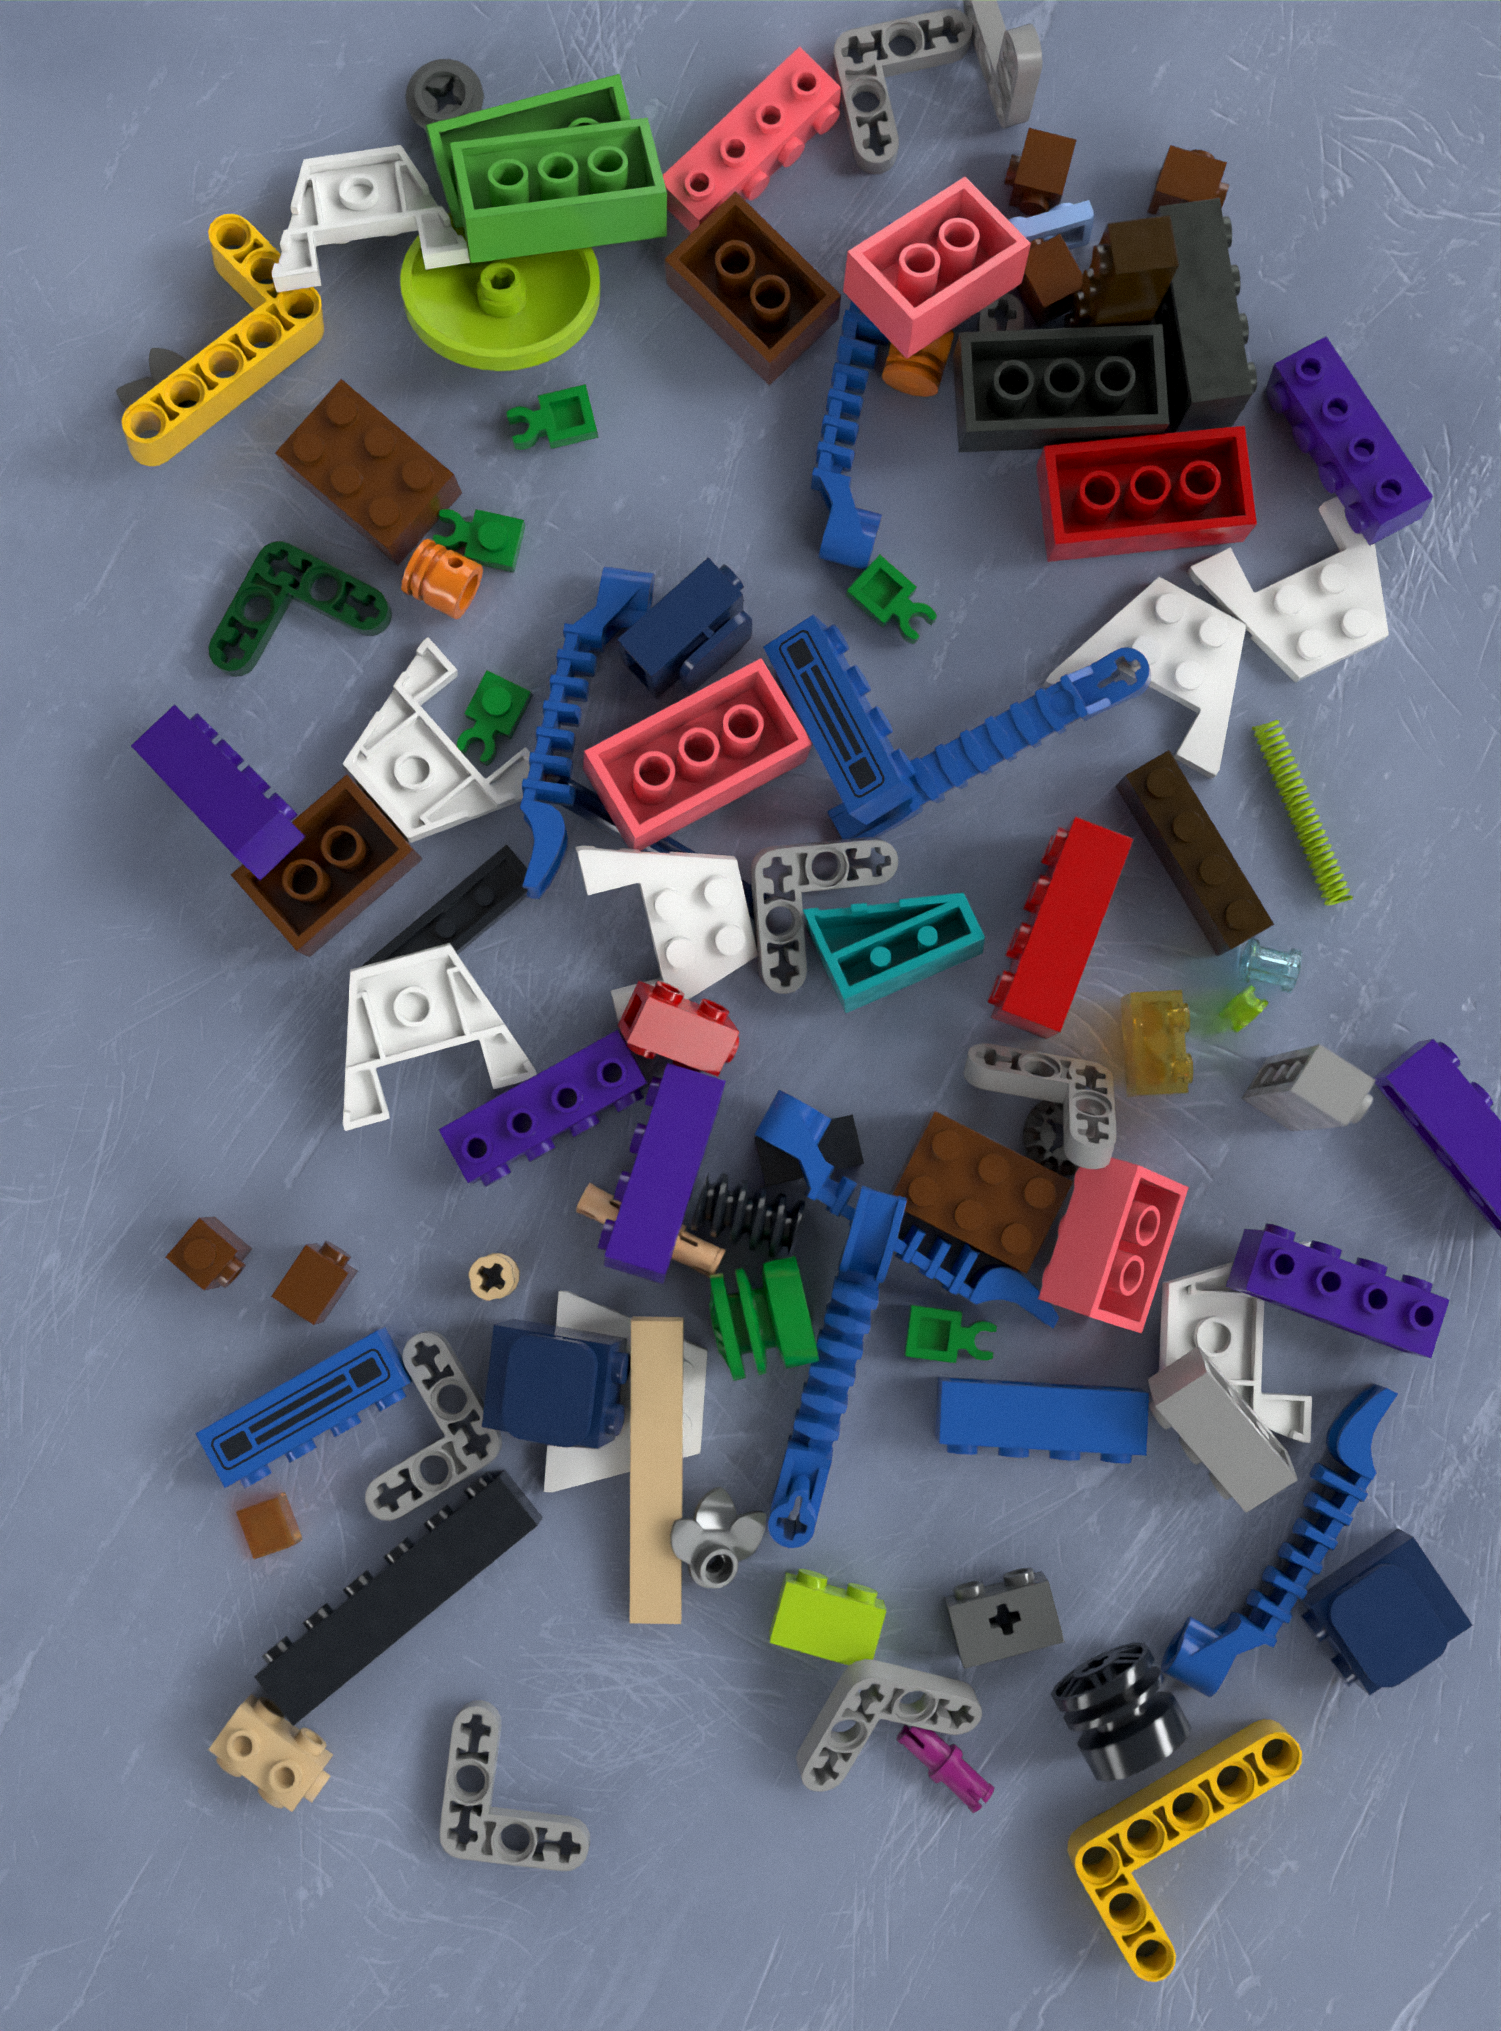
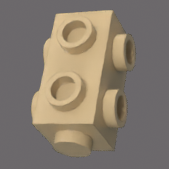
M252 1694L238 1707L208 1749L217 1756L216 1761L224 1771L235 1777L243 1775L259 1787L258 1793L267 1803L277 1808L286 1807L291 1812H293L303 1797L312 1803L331 1777V1775L323 1770L333 1756L332 1753L325 1749L327 1746L326 1742L317 1733L308 1728H301L299 1730L297 1727L292 1726L272 1700L265 1697L258 1699Z

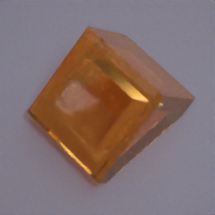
M285 1492L236 1511L254 1560L292 1547L303 1540Z

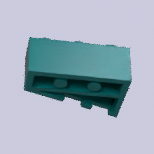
M964 893L899 899V902L876 905L858 903L851 904V907L827 910H819V908L802 909L805 927L845 1014L981 955L984 950L985 936Z

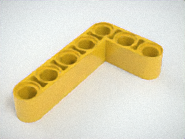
M223 214L215 218L210 224L208 235L214 267L254 310L130 405L124 412L121 421L129 451L134 460L142 465L150 467L160 466L169 461L318 344L323 337L324 321L321 297L314 287L276 292L274 282L271 284L258 283L263 279L273 280L274 263H279L281 254L248 220L240 215ZM231 245L242 246L234 250L225 249ZM297 313H305L310 315L303 319L291 317ZM259 342L272 343L267 348L254 347ZM222 371L235 373L229 378L216 377ZM187 400L197 402L190 408L177 406L179 403ZM146 430L159 432L152 438L144 439L138 437Z
M1262 1719L1250 1724L1072 1832L1068 1840L1067 1849L1070 1860L1125 1959L1139 1978L1149 1982L1165 1979L1172 1973L1176 1964V1953L1163 1926L1131 1872L1293 1776L1302 1763V1751L1298 1742L1280 1723L1270 1719ZM1282 1739L1283 1748L1280 1754L1272 1759H1263L1262 1750L1264 1745L1270 1740ZM1227 1766L1239 1767V1774L1232 1784L1226 1786L1217 1784V1777L1223 1768ZM1185 1792L1195 1794L1193 1805L1188 1810L1183 1812L1172 1810V1804L1179 1794ZM1145 1819L1151 1822L1148 1833L1143 1837L1131 1838L1127 1836L1129 1826L1134 1821ZM1101 1846L1106 1849L1105 1857L1099 1863L1088 1865L1082 1862L1083 1855L1089 1848ZM1129 1893L1133 1895V1899L1126 1909L1116 1911L1109 1908L1112 1898L1117 1894ZM1147 1940L1159 1942L1157 1950L1152 1955L1147 1957L1136 1955V1951L1142 1942Z

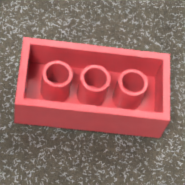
M760 658L585 750L583 771L628 848L641 851L805 763L813 743L764 661Z

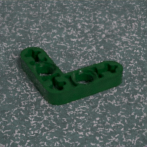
M283 541L271 542L265 545L258 553L213 634L208 647L209 656L213 664L226 675L238 677L251 672L258 663L292 599L365 636H376L385 631L390 625L392 618L391 607L384 595L376 588ZM288 556L287 561L292 568L303 574L300 583L294 576L284 571H280L275 577L276 572L270 566L271 562L274 559L282 562ZM327 576L334 578L337 581L338 589L333 598L328 601H318L312 597L311 589L317 579ZM348 595L355 602L367 607L372 601H375L374 606L379 612L377 618L368 616L364 622H361L362 617L358 611L346 604ZM255 597L267 598L270 602L268 616L257 622L248 620L245 616V607L249 600ZM237 622H240L249 632L256 633L257 635L254 639H251L245 633L239 644V647L245 652L241 660L232 658L227 663L228 657L223 653V649L226 645L235 647L238 644L242 633L234 627Z

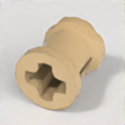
M492 1253L478 1258L472 1264L469 1271L471 1290L479 1298L486 1301L510 1295L516 1289L520 1280V1271L517 1263L510 1256L503 1253ZM501 1265L504 1269L500 1276L506 1281L505 1285L498 1284L491 1289L488 1288L485 1284L489 1277L483 1272L484 1268L490 1269Z

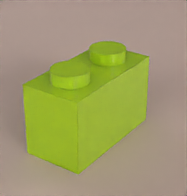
M799 1569L797 1575L785 1572L769 1630V1643L848 1666L856 1661L874 1659L887 1611L884 1600L877 1598L878 1592L876 1590L856 1583H848L847 1590L827 1584V1576L807 1569Z

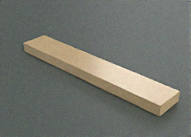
M632 1316L630 1623L681 1624L682 1560L677 1558L672 1550L670 1534L673 1522L681 1519L683 1513L684 1317Z

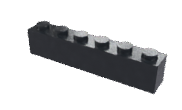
M506 1470L502 1471L494 1479L488 1471L464 1490V1493L469 1498L455 1511L448 1504L445 1505L423 1524L429 1532L413 1544L406 1537L383 1556L389 1564L374 1577L368 1570L363 1572L343 1589L348 1597L334 1610L328 1603L324 1604L302 1623L308 1631L292 1643L285 1636L261 1656L267 1665L254 1677L292 1726L538 1526L543 1517Z

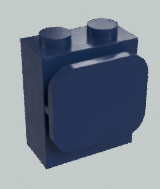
M708 557L617 639L623 664L655 699H658L679 679H681V685L688 692L696 690L735 656L750 640L752 636V618L743 611L744 599L740 591L744 586L741 580L727 565L723 564L718 568Z
M510 1319L494 1324L482 1427L508 1432L517 1439L564 1448L580 1445L598 1449L614 1441L615 1436H618L622 1430L625 1417L624 1406L619 1403L622 1384L626 1383L631 1368V1356L629 1353H626L627 1338L519 1319Z
M1396 1529L1309 1588L1305 1598L1299 1599L1307 1612L1301 1615V1619L1319 1643L1326 1639L1335 1652L1336 1656L1331 1658L1330 1662L1338 1675L1348 1687L1355 1683L1368 1695L1373 1694L1382 1687L1390 1688L1403 1683L1438 1659L1446 1650L1449 1641L1473 1626L1415 1538L1400 1529Z

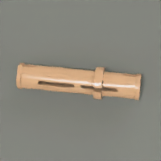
M589 1183L581 1196L576 1212L605 1224L606 1219L616 1221L622 1202L613 1200V1195ZM682 1224L671 1259L689 1266L710 1278V1275L716 1273L726 1250L687 1232V1226Z

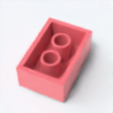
M963 177L847 252L843 292L902 355L908 359L1020 285L1023 280L1031 243L966 177Z
M1112 1157L1110 1163L1101 1169L1079 1167L1075 1174L1074 1190L1067 1212L1059 1223L1058 1239L1051 1261L1043 1272L1042 1288L1038 1299L1142 1334L1189 1187L1142 1166Z

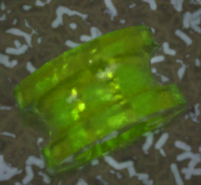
M1252 984L1239 992L1218 1013L1221 1019L1228 1018L1231 1020V1030L1234 1033L1247 1026L1269 1004L1265 998L1258 999L1255 996L1254 991L1256 988Z

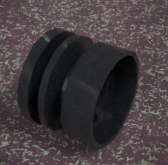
M1130 1643L1118 1646L1087 1660L1063 1677L1051 1692V1696L1059 1711L1066 1712L1063 1719L1068 1728L1073 1731H1084L1077 1745L1096 1780L1114 1781L1144 1771L1177 1750L1189 1737L1192 1729L1175 1696L1171 1692H1157L1162 1687L1165 1677L1157 1666H1152L1155 1659L1145 1643Z

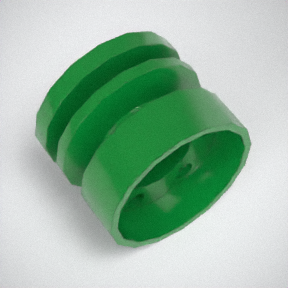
M796 1256L763 1263V1287L755 1289L752 1288L744 1269H735L739 1292L728 1294L723 1272L710 1275L709 1311L719 1354L722 1355L728 1365L733 1381L746 1378L742 1357L744 1354L753 1353L758 1374H766V1349L777 1347L786 1369L819 1362Z

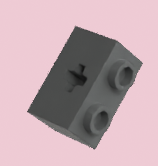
M1030 1567L1012 1570L1003 1574V1582L984 1586L983 1581L966 1582L954 1587L953 1595L943 1597L958 1655L964 1669L1065 1642L1050 1584L1042 1571L1034 1573L1033 1568ZM1000 1604H1005L1010 1611L1007 1614L1008 1622L1005 1624H998L994 1617L997 1615L996 1606Z

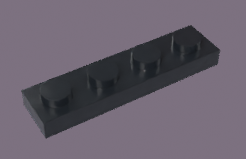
M506 844L362 966L450 943L456 953L459 954L527 897L528 889L523 888L527 872L526 866Z

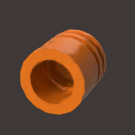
M953 330L942 335L908 359L891 343L889 356H887L882 373L884 382L893 389L913 396L928 397L937 394L953 342Z
M428 538L419 544L409 560L402 579L401 590L407 595H413L419 601L423 600L426 605L454 619H459L466 612L476 595L482 579L483 567L453 550H447L441 544L436 545L435 541Z

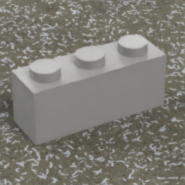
M1199 1346L1148 1379L1153 1398L1148 1405L1155 1419L1164 1429L1167 1430L1170 1427L1175 1429L1181 1436L1179 1442L1186 1455L1195 1465L1201 1462L1205 1464L1211 1471L1209 1477L1214 1487L1225 1500L1233 1497L1247 1513L1298 1480L1288 1451Z

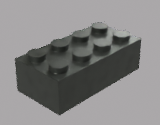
M1220 198L1159 206L1155 217L1170 215L1179 267L1153 317L1154 325L1163 324L1168 414L1171 433L1232 427L1240 413L1244 410L1250 397L1256 391L1257 373L1254 363L1247 362L1245 344L1248 342L1249 327L1245 313H1239L1236 296L1240 293L1241 281L1238 266L1236 264L1231 265L1228 248L1232 244L1231 221L1228 216L1223 217Z
M1163 324L960 332L953 353L958 453L1043 449L1044 446L1157 435L1163 434L1169 425Z

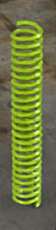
M1276 719L1266 724L1253 726L1251 729L1255 731L1253 736L1259 738L1256 744L1262 745L1259 751L1264 753L1263 759L1268 760L1266 766L1271 767L1268 773L1275 774L1272 777V780L1277 782L1275 788L1280 789L1278 795L1284 796L1281 802L1287 803L1284 809L1289 811L1287 817L1293 818L1290 824L1296 825L1293 829L1294 832L1299 833L1296 838L1302 840L1299 846L1306 847L1302 853L1309 854L1305 859L1311 862L1308 868L1315 869L1311 875L1319 876L1315 879V883L1321 884L1317 890L1324 891L1321 894L1322 898H1328L1325 900L1324 905L1330 906L1352 900L1354 896H1344L1350 892V888L1340 889L1346 886L1348 881L1336 882L1344 877L1343 873L1335 874L1340 871L1341 866L1331 867L1338 862V859L1327 860L1333 857L1335 852L1323 853L1329 850L1332 845L1325 844L1319 846L1327 842L1329 837L1324 836L1315 839L1326 832L1324 829L1314 831L1322 826V822L1310 824L1319 819L1320 815L1315 814L1306 817L1314 813L1317 808L1311 807L1302 810L1312 805L1314 801L1307 800L1299 803L1310 796L1311 793L1308 792L1297 795L1305 791L1308 786L1302 785L1293 788L1303 783V778L1287 782L1301 774L1299 770L1286 774L1298 767L1296 763L1282 767L1294 761L1295 757L1290 756L1278 760L1290 754L1292 749L1275 753L1288 746L1289 742L1285 741L1271 746L1285 739L1286 735L1281 734L1267 739L1282 731V727L1266 731L1279 724L1280 720Z

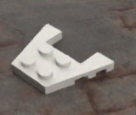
M397 145L303 160L290 206L292 217L288 229L284 230L280 241L282 252L279 263H274L272 278L276 292L321 286L316 246L332 243L344 244L352 240L378 236H395L399 233L419 231L425 269L470 263L466 241L462 235H457L451 226L450 217L442 206L437 205L429 192V186L403 147Z
M1338 497L1324 502L1318 509L1340 550L1339 553L1258 592H1253L1231 547L1191 566L1187 571L1190 579L1198 587L1202 585L1218 601L1216 605L1224 613L1232 615L1235 619L1246 624V630L1252 635L1251 639L1294 682H1298L1383 641L1389 636L1375 544L1369 546L1361 533L1357 534L1351 529L1345 517V508Z
M1158 577L1050 673L1043 686L1048 688L1059 682L1060 677L1089 666L1117 649L1127 647L1140 651L1146 657L1151 669V682L1149 686L1197 713L1173 756L1174 759L1213 779L1220 770L1246 624L1167 580ZM1127 662L1121 663L1118 666L1119 670L1135 679V672L1141 668L1139 665L1131 668Z
M429 637L422 641L416 650V656L407 670L403 671L395 682L394 690L379 712L375 713L343 762L344 770L408 843L520 802L523 798V778L527 779L530 770V751L525 747L488 778H484L421 707L423 703L458 677L457 669ZM547 776L546 782L555 783L553 777Z
M584 845L575 847L585 890L588 895L639 883L661 975L660 978L644 983L655 986L657 981L668 983L680 989L685 994L683 998L689 1000L758 956L738 862L734 856L684 852H642L639 849L620 848V850L595 848V846ZM637 984L610 991L618 1023Z
M450 943L350 969L343 1111L345 1131L390 1119L376 1069L380 1066L479 1040L493 1090L526 1081L537 1075L534 1066Z
M1299 1242L1300 1244H1303L1308 1247H1310L1311 1242ZM1233 1262L1162 1282L1159 1371L1199 1346L1269 1430L1296 1441L1310 1443L1312 1396L1261 1392L1264 1301L1226 1287Z
M561 1290L558 1292L556 1326L627 1338L626 1353H629L631 1356L632 1318L606 1306H601L579 1297V1295ZM685 1339L683 1458L701 1452L708 1352L707 1348ZM631 1368L626 1383L622 1384L619 1404L624 1406L625 1417L620 1434L615 1436L614 1441L598 1449L580 1445L568 1448L547 1445L544 1492H555L630 1472Z

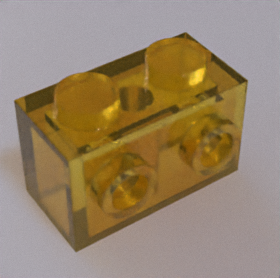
M1182 990L1130 992L1121 997L1127 1098L1172 1096L1189 1093L1188 1084H1191L1193 1081V1061L1191 1054L1186 1053L1185 1033H1188L1190 1030V1012L1188 1004L1183 1003Z

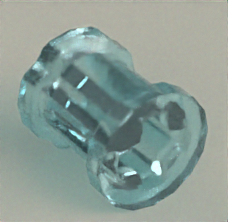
M1251 938L1248 940L1242 954L1238 973L1239 982L1249 983L1251 980L1280 986L1281 992L1289 994L1296 985L1300 973L1302 952L1295 948L1286 952L1261 946L1258 939ZM1268 963L1279 966V968L1274 969L1270 967L1261 966V964Z

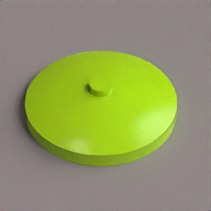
M448 213V216L450 217L451 226L453 227L457 235H462V237L466 241L464 228L460 227L455 229L451 214ZM418 235L405 255L400 274L404 310L410 325L419 338L441 356L458 364L482 370L511 371L525 369L560 356L573 347L586 334L595 319L600 303V271L592 247L425 269L420 237Z

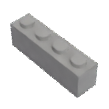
M1318 1044L1267 1057L1241 1099L1291 1131L1347 1127L1349 1122L1356 1124L1367 1112L1373 1100V1097L1368 1092L1376 1080Z

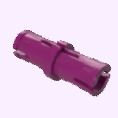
M906 1724L903 1726L896 1740L903 1744L929 1769L928 1776L935 1783L942 1781L968 1806L972 1813L980 1810L982 1805L978 1801L982 1799L987 1803L995 1787L984 1780L962 1759V1750L955 1744L949 1746L932 1730L915 1726L909 1728Z

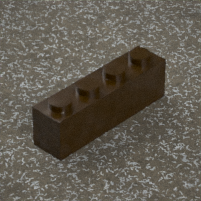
M1170 215L1107 223L1099 244L1093 247L1092 261L1089 268L1083 272L1081 288L1079 292L1074 293L1073 307L1070 314L1065 315L1064 328L1150 324L1179 267Z
M1169 750L1126 774L1115 787L1217 956L1234 949L1275 925Z

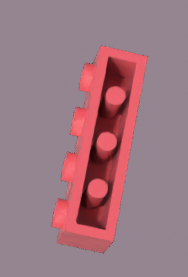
M798 47L663 174L667 191V209L692 233L735 191L744 200L747 198L750 201L756 199L767 187L770 176L782 165L785 168L791 166L802 154L807 141L817 132L820 135L826 133L835 124L840 115L841 87L801 47Z

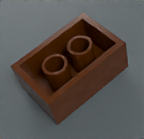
M736 191L664 259L667 285L769 386L839 319L841 294Z
M342 379L338 381L275 452L286 471L397 566L440 519L438 516L439 511L449 509L462 494L455 475Z
M346 774L291 822L305 838L260 880L242 864L231 876L294 949L310 958L423 859L363 790Z
M933 1111L930 1112L889 1194L907 1198L905 1213L1027 1274L1073 1181L949 1117Z

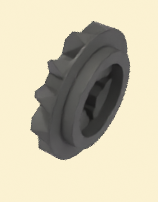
M438 59L424 64L412 75L406 89V105L414 124H418L425 131V125L482 110L483 99H485L482 84L476 73L466 64L452 59ZM454 88L453 97L457 104L455 106L447 104L438 113L439 106L435 98L436 95L445 97L448 91Z
M1043 1100L1030 1111L1024 1124L1023 1142L1026 1152L1031 1160L1060 1175L1076 1174L1080 1166L1072 1163L1066 1157L1064 1144L1059 1148H1055L1052 1152L1049 1151L1054 1145L1053 1141L1057 1135L1047 1121L1050 1120L1063 1126V1103ZM1088 1138V1142L1092 1143L1093 1138Z

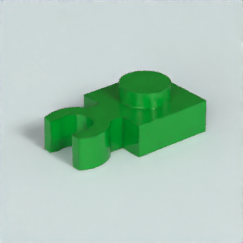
M586 384L538 395L540 410L532 411L529 408L519 406L506 412L510 425L519 422L529 425L528 430L524 434L512 436L515 449L518 450L533 447L540 437L548 436L551 449L599 438Z
M442 509L439 511L438 516L441 522L453 524L456 528L454 533L448 537L434 535L432 540L435 541L436 545L441 544L447 550L453 551L466 547L464 556L483 566L515 572L526 526L524 520L475 509L471 523L464 521L462 516L454 510Z
M880 554L846 591V596L882 628L893 618L898 623L901 637L911 644H915L920 635L910 627L909 620L913 617H921L929 625H932L937 618L935 611L929 605L913 603L909 599L915 593L917 586Z
M486 670L464 713L466 718L476 723L473 728L465 730L459 736L456 747L465 755L472 742H483L485 750L481 754L480 761L486 766L490 765L497 753L494 741L497 734L499 733L509 739L512 738L533 697L531 691Z
M910 1304L904 1355L906 1357L956 1363L959 1348L966 1349L975 1359L991 1360L994 1353L989 1350L978 1349L975 1345V1337L981 1331L996 1332L997 1326L986 1320L972 1322L968 1327L961 1326L962 1311Z

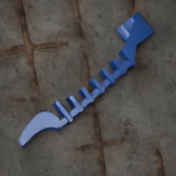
M851 300L849 310L845 309L841 329L843 336H840L836 354L838 362H835L831 378L833 389H829L826 412H828V415H824L821 437L823 441H819L817 447L816 463L818 468L814 467L811 489L819 491L830 513L821 543L819 558L865 571L869 565L882 514L855 507L850 491L851 477L841 475L842 470L846 472L851 471L855 452L852 449L835 444L840 442L853 446L856 443L859 432V425L857 423L840 419L841 416L859 419L864 400L861 396L847 393L846 390L863 394L869 379L867 370L853 367L851 364L873 369L879 352V348L876 345L856 340V338L887 346L889 340Z
M604 566L596 607L574 624L564 623V645L562 649L557 650L556 675L551 674L550 697L548 701L544 700L543 703L544 718L542 726H537L535 752H530V770L527 779L523 778L522 782L523 798L520 810L524 813L523 819L532 830L534 836L533 852L523 882V888L528 889L527 898L540 899L560 869L568 848L569 838L564 819L556 808L546 803L572 807L574 805L576 789L571 785L546 782L547 776L569 780L572 777L573 761L567 757L553 756L554 751L573 753L575 734L568 730H561L560 727L563 725L578 728L581 722L582 709L578 705L567 704V701L587 702L589 682L585 679L574 678V675L594 677L597 657L590 653V651L604 653L606 644L622 627L630 628L651 609L654 594V573Z
M1127 647L1117 649L1089 666L1060 677V681L1046 689H1038L1035 691L1034 696L1025 701L1011 704L1010 709L998 716L986 718L985 723L971 731L966 729L960 733V737L945 745L941 743L935 747V751L926 756L914 758L910 763L914 768L915 775L909 779L917 794L867 825L851 816L844 803L828 810L827 813L842 839L877 838L917 816L923 811L922 805L929 801L936 803L944 801V793L955 787L959 789L967 787V780L980 773L986 776L992 772L991 767L1005 759L1009 762L1017 758L1016 753L1029 746L1036 748L1042 745L1041 740L1054 732H1057L1059 735L1067 731L1066 726L1080 718L1087 721L1125 701L1140 696L1147 690L1151 682V669L1148 661L1136 649ZM1124 662H1127L1131 668L1138 665L1141 667L1135 672L1137 681L1129 686L1125 680L1114 681L1120 675L1118 666Z
M778 1090L754 1135L796 1158L807 1185L803 1195L814 1201L818 1199L827 1205L825 1210L838 1217L842 1215L850 1221L848 1225L850 1226L855 1209L847 1203L857 1183L844 1176L839 1183L830 1179L829 1177L835 1167L825 1161L818 1148V1144L832 1119L795 1097ZM912 1224L903 1241L897 1238L894 1251L897 1252L895 1257L908 1264L910 1262L920 1268L918 1272L932 1280L935 1278L943 1284L942 1288L954 1295L958 1293L976 1305L991 1300L1014 1302L1042 1323L1054 1329L1059 1319L1058 1314L1050 1303L1038 1299L1040 1291L1017 1271L1001 1264L985 1265L977 1270L969 1284L966 1285L963 1282L977 1259L980 1250L965 1243L951 1271L947 1272L940 1266L952 1246L951 1242L937 1236L925 1257L917 1250L927 1233L926 1231Z
M866 1186L861 1187L847 1239L838 1263V1276L834 1277L832 1283L831 1300L825 1308L823 1328L819 1329L816 1347L819 1362L810 1363L809 1377L807 1382H804L802 1388L801 1405L795 1413L793 1433L788 1437L781 1470L771 1501L768 1521L769 1533L773 1540L783 1547H801L808 1543L814 1534L832 1463L833 1441H838L841 1424L840 1417L841 1414L846 1413L849 1386L854 1385L856 1361L861 1360L864 1342L862 1340L864 1334H869L870 1313L871 1310L877 1309L879 1302L878 1285L879 1282H884L889 1269L907 1203V1198L897 1197ZM797 1496H801L800 1514L796 1516L795 1520L787 1519L790 1511H793Z
M1373 1383L1344 1407L1330 1425L1326 1438L1328 1451L1333 1459L1350 1470L1346 1476H1343L1319 1462L1314 1463L1309 1472L1310 1477L1336 1492L1331 1500L1313 1491L1307 1492L1303 1505L1321 1516L1315 1525L1302 1517L1296 1519L1292 1526L1293 1533L1306 1540L1300 1549L1288 1542H1282L1277 1554L1280 1558L1291 1563L1285 1573L1271 1565L1266 1566L1262 1574V1580L1276 1587L1270 1597L1256 1589H1251L1246 1597L1247 1605L1253 1607L1249 1618L1238 1612H1231L1226 1621L1214 1628L1191 1616L1188 1617L1182 1628L1174 1635L1165 1651L1161 1663V1671L1207 1697H1212L1220 1688L1238 1654L1264 1644L1274 1648L1277 1642L1276 1633L1283 1623L1289 1624L1292 1618L1290 1611L1298 1599L1305 1598L1308 1592L1306 1585L1313 1574H1320L1323 1568L1321 1561L1328 1550L1332 1551L1338 1544L1336 1538L1343 1526L1350 1525L1353 1519L1351 1515L1358 1502H1364L1368 1495L1366 1488L1377 1474L1371 1453L1373 1434L1398 1393Z

